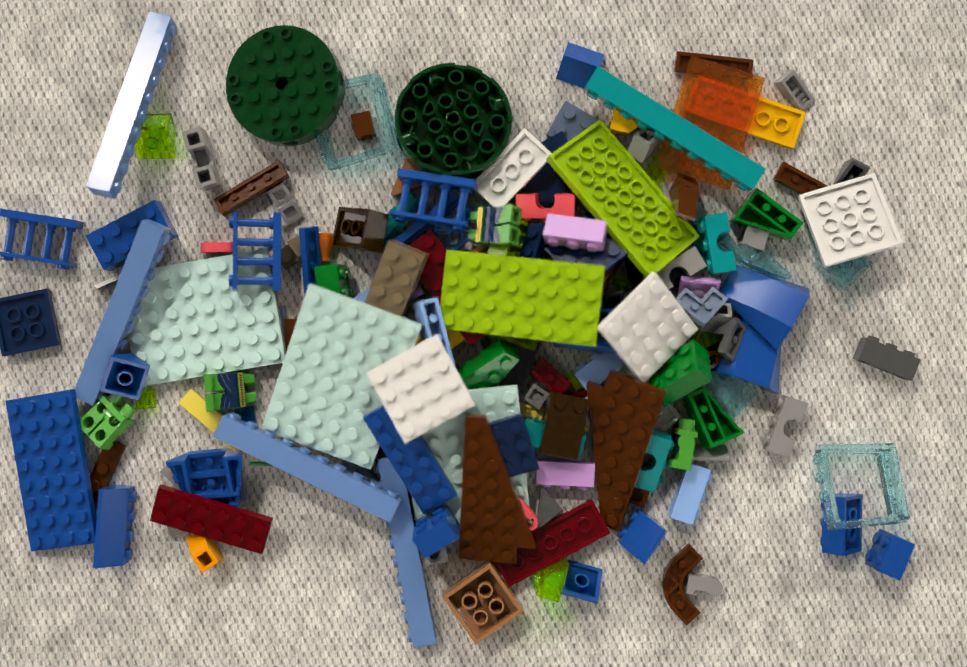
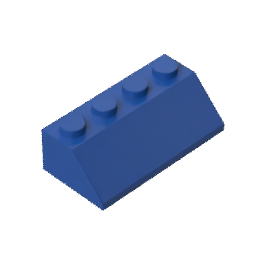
M111 484L99 489L93 568L123 566L131 560L133 551L130 548V542L134 537L132 522H134L136 516L133 505L137 500L135 486Z

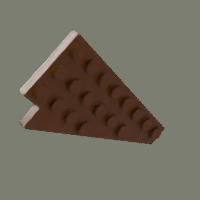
M611 370L605 387L591 381L587 382L586 386L587 396L590 399L589 415L600 514L607 527L619 532L622 528L667 390Z
M466 413L459 558L516 564L518 547L535 549L536 541L487 416Z

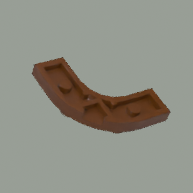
M689 543L670 560L665 568L662 580L663 594L668 605L686 626L700 614V611L684 593V578L703 559Z

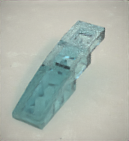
M729 236L720 237L717 241V244L726 252L734 251V256L737 260L761 273L779 279H791L792 277L767 251L756 252L748 244L737 245Z

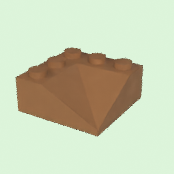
M489 561L484 562L444 590L442 595L475 645L523 612V605L512 589L508 587L505 579L493 562Z

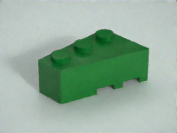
M755 188L748 194L729 220V222L744 227L748 225L770 232L769 235L783 240L793 238L803 224L801 220L758 188Z
M498 339L480 351V355L472 360L468 359L465 361V365L457 371L467 389L497 387L517 364L519 357L515 346L502 339Z
M705 387L696 389L681 397L690 419L695 420L694 428L698 432L703 448L712 449L745 433L735 424L732 417L720 407L721 405Z

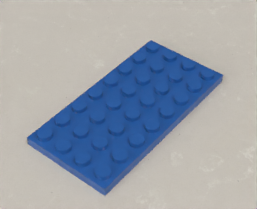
M75 389L5 401L31 551L94 544L97 516Z

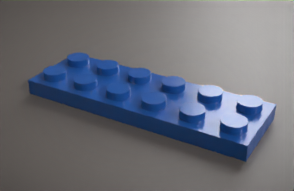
M384 405L363 416V420L423 514L457 496L456 490L422 435L404 443Z

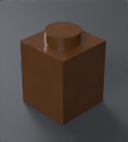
M370 111L351 115L357 140L362 142L373 140L372 137H376V132Z

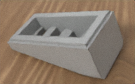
M795 70L786 71L774 82L796 109L803 111L815 101V98ZM795 84L796 87L791 91L790 88ZM800 90L801 93L795 97V94ZM805 96L806 99L800 104L799 100Z

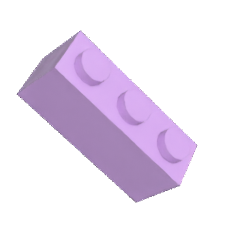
M547 214L543 232L544 242L552 247L567 246L570 249L582 248L591 252L603 251L607 235V221Z
M537 459L539 469L536 470L535 483L539 484L541 488H551V485H558L560 489H570V486H578L577 489L589 490V487H594V462Z

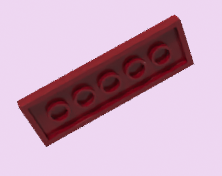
M429 229L409 246L430 254L420 280L434 298L438 297L439 304H441L447 249L432 229ZM459 331L470 346L485 335L482 333Z
M160 484L150 521L263 554L273 518Z
M591 498L548 521L542 527H537L533 530L536 548L518 547L516 564L495 563L508 587L607 536L610 534V531Z

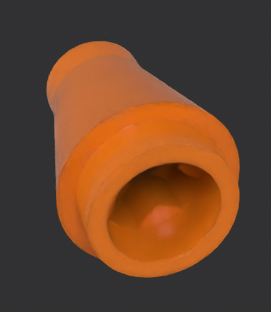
M319 233L321 261H330L334 238H332V233Z

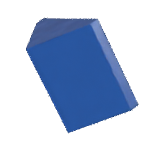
M568 42L556 79L585 89L597 66L601 67L604 54Z
M133 353L111 355L100 391L139 400L150 364Z
M566 559L558 585L559 593L598 604L602 569Z

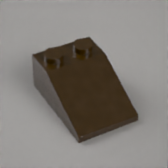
M339 207L333 233V245L381 253L389 214L371 209Z
M551 392L548 395L539 454L578 460L590 399Z

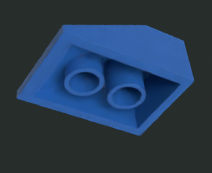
M638 509L629 516L628 521L630 522L626 528L623 526L618 532L617 536L619 538L617 540L645 565L667 531L657 520Z

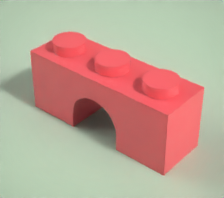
M539 193L516 194V206L522 209L521 218L523 221L529 222L534 221L533 218H541L542 222H546L547 214L577 217V196L574 193L555 194V203L552 208H545L540 204Z

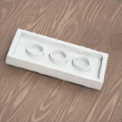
M524 128L503 150L498 159L476 179V191L493 207L505 206L547 163L546 158L552 153Z

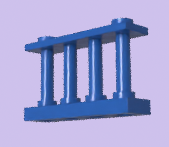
M398 168L397 177L402 181L403 188L398 211L390 210L389 213L394 218V221L400 223L413 221L451 227L452 230L457 232L469 230L468 222L463 221L468 194L471 192L476 193V180ZM413 183L421 184L422 186L417 214L406 212L410 188ZM432 186L440 187L441 189L436 217L425 215L429 191ZM451 189L459 190L460 192L455 220L444 218L448 194Z
M0 208V216L7 218L6 221L8 222L4 252H0V259L13 261L14 257L58 264L57 268L70 270V266L77 267V263L69 262L73 232L76 229L83 230L84 222ZM19 220L26 221L25 224L27 225L23 255L12 253L16 223H19ZM38 223L45 224L44 227L46 228L42 258L31 256L35 226H38ZM57 226L64 227L63 230L65 231L60 261L50 259L54 229H57Z
M233 211V217L229 218V227L233 228V275H229V287H233V291H238V285H269V287H273V292H281V212H273V218L238 219V212ZM238 227H269V229H273V237H269V239L238 238ZM238 246H269V248L273 249V256H269V258L238 257ZM238 265L269 266V268H273V275H269V277H238Z

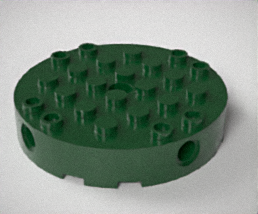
M279 25L255 33L238 48L228 68L226 95L233 115L248 132L273 145L297 146L316 139L318 135L324 130H328L337 118L336 115L340 106L343 104L345 79L339 60L318 36L300 27Z
M455 63L437 64L416 74L410 79L404 90L402 89L395 109V135L402 154L418 171L474 179L490 167L507 147L512 127L510 103L501 86L493 78L482 73V70L470 65H455ZM449 121H456L457 124H452Z

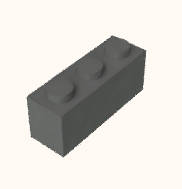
M873 336L860 338L852 359L903 380H913L921 359L915 357V353L907 350L899 351L896 345L886 343V345L879 343L880 339Z

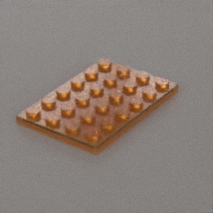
M691 55L673 112L742 154L765 78ZM664 139L655 168L674 174L680 173L697 181L730 190L732 180H724L719 176V172L706 169L703 166V162L698 159L694 161L688 158L685 151L681 149L679 151L675 150L669 145L670 142Z

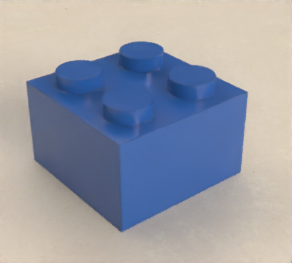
M447 505L443 508H436L431 515L426 518L423 516L415 522L412 540L424 558L459 539V522Z
M879 528V531L873 536L871 550H868L865 555V564L878 572L901 580L915 544Z

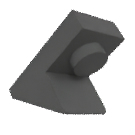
M733 318L712 332L721 341L718 353L727 361H734L747 328L738 318Z

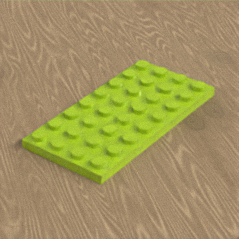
M601 119L546 158L547 162L596 220L607 221L608 234L621 248L628 252L627 256L646 278L652 272L657 273L700 237L688 221L677 217L671 201Z
M446 250L440 304L445 328L448 330L596 347L605 266Z

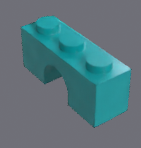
M727 212L699 218L698 231L702 234L703 239L701 241V249L705 252L706 260L704 262L707 265L705 270L708 271L709 275L737 270L734 251L725 252L717 246L718 236L730 232Z
M654 429L647 449V453L653 455L654 459L649 463H643L635 486L636 488L655 493L656 487L660 486L662 481L661 472L663 469H666L668 464V452L671 453L674 447V441H672L670 433Z

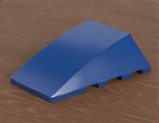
M736 264L737 270L729 273L719 292L728 298L726 303H731V309L735 313L738 312L748 325L750 324L758 331L757 334L762 339L765 338L771 344L770 346L777 350L793 328L806 304L810 289Z
M739 315L738 319L747 328L734 361H727L722 357L718 366L712 368L711 372L750 382L760 386L762 390L779 395L781 344L777 350H774L770 346L771 344L765 338L762 339L757 334L758 331L750 324L748 325L743 320L744 318Z
M231 448L190 451L165 462L167 467L171 469L172 477L175 484L178 483L180 490L239 507L242 453Z

